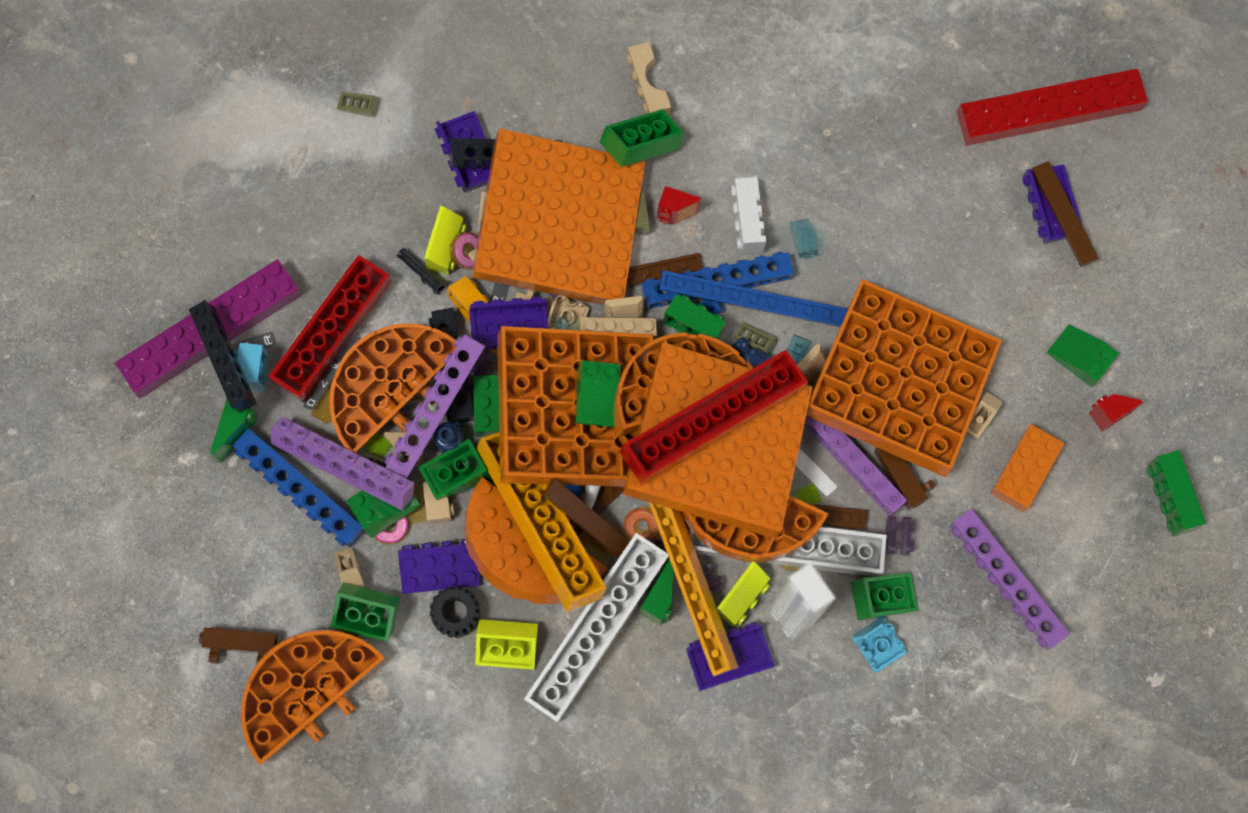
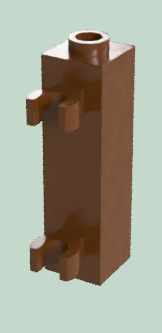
M876 447L874 454L893 486L907 500L904 504L907 510L910 511L925 503L928 499L925 493L935 487L933 481L929 480L920 485L906 460Z
M204 627L203 632L199 636V644H202L201 647L210 650L208 662L212 664L219 663V651L258 654L257 664L262 656L275 646L278 641L276 633Z

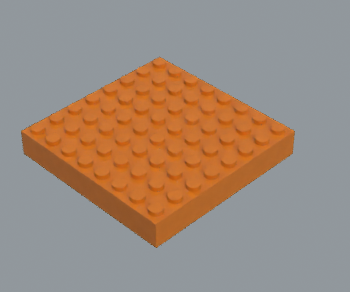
M499 128L495 137L471 277L557 296L563 295L567 298L604 305L606 300L624 298L645 161L621 167L607 152Z
M861 279L812 391L806 416L946 478L953 468L1002 340Z
M501 326L497 334L500 483L549 484L551 479H556L562 485L624 487L629 466L619 453V450L624 443L637 436L638 430L618 437L615 426L604 427L575 424L577 368L582 360L620 364L621 375L631 358L643 346L653 341V334Z
M662 343L657 352L637 436L750 371L751 368ZM805 385L798 393L640 485L629 468L622 495L776 538L781 533L812 386Z

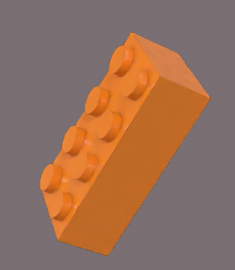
M1030 424L1024 431L990 494L1024 513L1031 505L1065 443Z

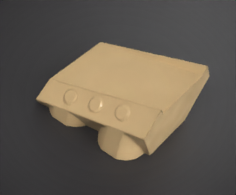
M551 295L546 307L548 328L578 330L580 317H587L589 306L581 302L569 301L563 295L558 297Z
M642 296L612 299L604 302L605 318H643Z
M816 344L797 364L808 380L806 385L812 386V391L827 359L820 344Z

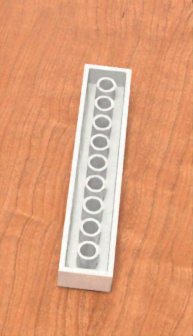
M689 527L688 533L696 555L732 559L712 550ZM820 527L814 537L794 553L773 561L758 563L803 568L811 563L815 570L877 577L881 576L884 570L887 535Z
M636 533L603 581L607 589L602 599L586 606L524 700L556 722L561 720L669 559L666 552Z
M809 563L788 578L770 607L772 610L770 614L776 622L779 621L781 623L784 635L794 640L813 627L834 601L835 597L811 563Z

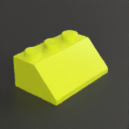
M444 206L439 208L424 259L428 270L431 269L435 272L449 275L456 265V259H454L455 242L460 235L465 234L467 225H465L463 217Z
M752 561L717 608L720 618L732 627L743 623L747 617L744 613L748 608L752 610L758 603L757 596L760 593L764 594L770 587L768 584L770 577L754 561Z
M479 619L476 633L475 665L535 670L538 624Z

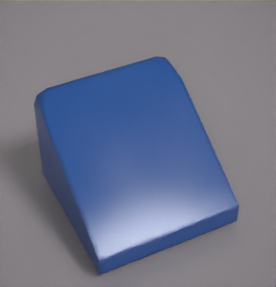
M709 300L699 302L700 305L707 308V311L713 315H719L727 311L723 303Z

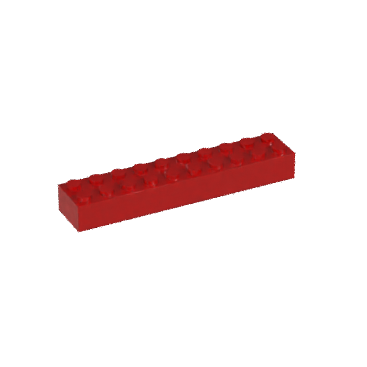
M1136 68L962 103L956 113L965 145L969 146L1141 111L1148 103L1139 70Z
M784 350L622 445L619 453L640 485L798 393L805 387L808 380L788 351Z

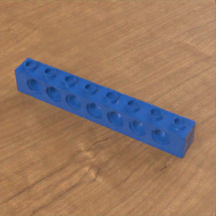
M776 252L769 257L758 256L750 261L743 259L737 261L736 264L729 265L728 263L718 265L717 268L710 269V267H704L697 272L685 271L681 274L712 280L713 277L718 276L722 279V283L753 288L793 279L794 271L789 252ZM774 265L777 270L770 271L767 266ZM756 269L758 274L752 275L749 270ZM738 273L740 277L735 279L730 274ZM648 279L641 285L646 310L668 306L676 295L670 292L665 294L657 292L661 279ZM686 296V297H688L690 300L699 299V298H694V297Z
M249 428L233 443L232 446L236 450L234 453L240 459L246 458L250 462L248 465L255 472L260 470L265 474L263 478L269 484L274 482L279 486L277 490L285 497L289 495L293 499L291 502L298 509L303 507L308 511L306 515L312 521L317 519L322 523L320 527L326 533L332 532L337 536L335 540L341 546L346 544L350 548L364 533L365 530L360 523ZM259 449V453L256 456H250L251 450ZM267 461H273L271 468H264ZM280 474H288L286 480L279 481L278 478ZM295 486H302V490L299 493H293ZM310 498H316L317 501L314 505H307V501ZM324 510L331 511V515L328 518H322L321 515ZM344 522L346 524L345 528L341 531L336 530V525Z

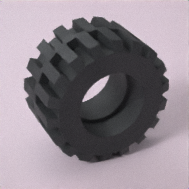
M448 586L443 591L441 589L438 592L439 594L433 597V603L430 604V616L434 626L441 634L451 638H461L462 635L466 636L470 631H473L476 624L478 625L481 614L480 606L471 591L464 587L454 586L450 588ZM454 601L462 602L467 608L465 618L457 623L448 622L444 617L445 607Z

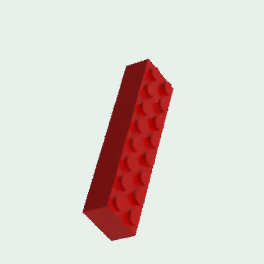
M358 254L268 377L271 382L303 403L392 282L390 275Z

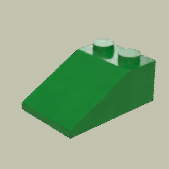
M1068 324L1046 352L1091 388L1099 381L1120 354L1104 341Z
M581 361L577 368L575 424L604 427L615 426L614 404L620 381V364Z
M226 399L210 454L217 462L221 463L234 449L233 443L247 428L251 430V427L255 426L257 415H255L256 413L252 407L240 413L231 408Z
M470 439L462 442L457 448L446 451L418 467L436 500L475 487L482 477L485 480L491 478Z
M363 490L346 500L359 523L371 538L421 506L414 494L413 499L403 510Z
M670 559L640 610L641 615L658 625H661L662 622L666 623L672 612L670 607L672 602L673 566Z
M911 572L869 577L850 582L858 621L918 611Z

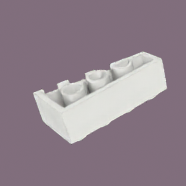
M757 177L735 178L734 185H731V196H735L733 214H737V220L734 221L735 232L738 231L739 238H736L737 249H740L741 255L763 254L766 236H764V222H760L762 220V207L758 205V202H760Z

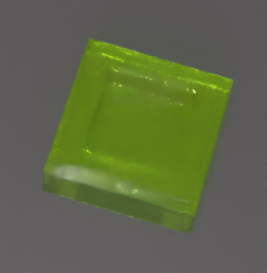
M376 433L364 447L374 456L382 458L392 445L380 434Z
M814 483L796 491L799 500L805 503L817 504L822 501Z

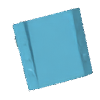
M885 617L877 618L859 632L854 633L852 637L875 673L907 653L903 642L895 634L893 625L888 623Z

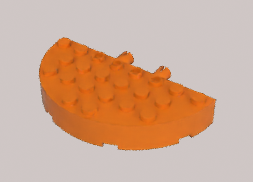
M407 323L378 329L355 343L340 361L330 389L331 418L343 446L357 453L392 420L403 432H406L404 428L409 420L401 413V409L417 393L426 399L424 394L429 388V382L436 376L439 369L442 370L447 365L444 361L449 352L453 354L457 348L454 346L456 340L438 329ZM430 401L429 403H430V405L432 406V405L435 404L436 402H435V401Z
M674 333L649 342L631 358L620 375L614 404V424L618 437L639 429L657 352L662 343L753 369L752 365L746 362L739 355L740 353L730 345L703 334Z
M482 477L472 492L464 520L466 547L470 558L473 559L478 567V571L495 588L513 598H521L535 604L561 603L498 488ZM571 523V526H572V528H573V530H574V529H575V525H574L573 523ZM588 554L598 574L603 579L608 568Z
M789 495L782 531L776 538H772L681 511L690 529L704 544L721 555L746 562L773 561L794 553L814 537L829 514Z
M316 629L297 633L273 646L262 656L252 670L245 685L241 704V722L244 737L249 750L259 765L264 763L301 730H305L315 743L319 741L315 732L320 738L325 733L313 722L314 719L332 703H336L345 716L349 715L350 711L345 706H348L351 711L356 707L344 695L345 692L385 659V657L360 637L332 629Z

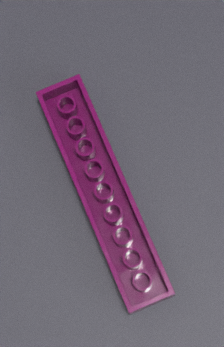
M276 259L209 303L216 308L227 336L231 341L300 297L301 293L280 261ZM190 314L114 363L135 395L141 399L208 356V353Z

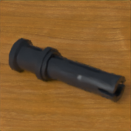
M402 248L399 251L397 257L421 278V282L427 284L435 295L439 294L446 287L447 282L445 280H441L436 276L434 270H428L406 248Z

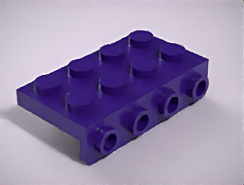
M475 111L441 124L440 121H437V128H434L438 139L442 138L444 144H441L444 155H449L451 138L486 139ZM465 152L469 157L474 156L471 152ZM489 152L484 153L485 156L492 157ZM450 160L447 161L450 170H455L457 176L454 177L457 187L462 188L463 193L488 183L490 167L476 169L466 166L459 169L455 166H450Z
M1064 164L1053 166L1052 168L1082 224ZM1027 169L1022 176L1023 185L1027 186L1028 202L1033 206L1032 214L1034 220L1038 223L1039 237L1042 238L1043 243L1066 239L1032 174V170Z
M532 297L530 300L514 298L511 301L505 302L502 299L493 300L491 303H485L484 301L473 302L469 307L472 338L485 345L484 349L498 348L497 334L501 326L549 329L546 299Z
M461 539L460 543H453V540L441 541V545H433V542L422 543V547H414V544L403 545L402 549L398 550L402 594L445 590V587L448 586L450 588L454 586L459 588L481 586L480 572L473 559L470 558L465 539Z
M756 622L745 625L746 629L738 631L735 628L726 631L739 668L720 675H712L700 640L689 643L686 653L699 692L775 667L762 630V624L757 625Z

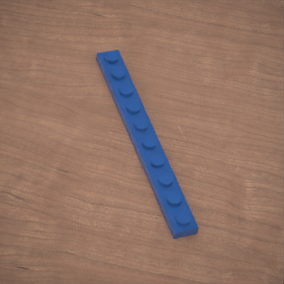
M664 270L662 271L659 286L660 291L836 327L841 326L847 312V308Z

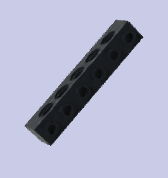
M451 138L449 144L450 166H455L459 169L466 166L476 169L490 167L492 157H487L484 153L489 152L491 155L493 154L495 139ZM465 152H471L474 156L469 157Z
M204 300L188 309L230 407L242 413L256 405L255 397L216 308Z
M454 307L431 311L432 318H429L430 327L438 330L447 327L449 331L446 334L457 340L459 332ZM461 350L458 354V358L464 362L463 353ZM457 368L449 370L448 374L451 378H457L459 371ZM466 378L446 412L447 419H451L453 423L457 421L461 424L474 421L473 405L468 379ZM446 384V390H442L443 395H447L449 392V388ZM456 399L463 400L461 406H454L453 402Z

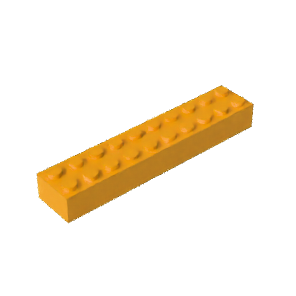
M499 432L481 438L476 451L566 612H571L602 599L607 588L567 517L542 495L548 484L500 483Z

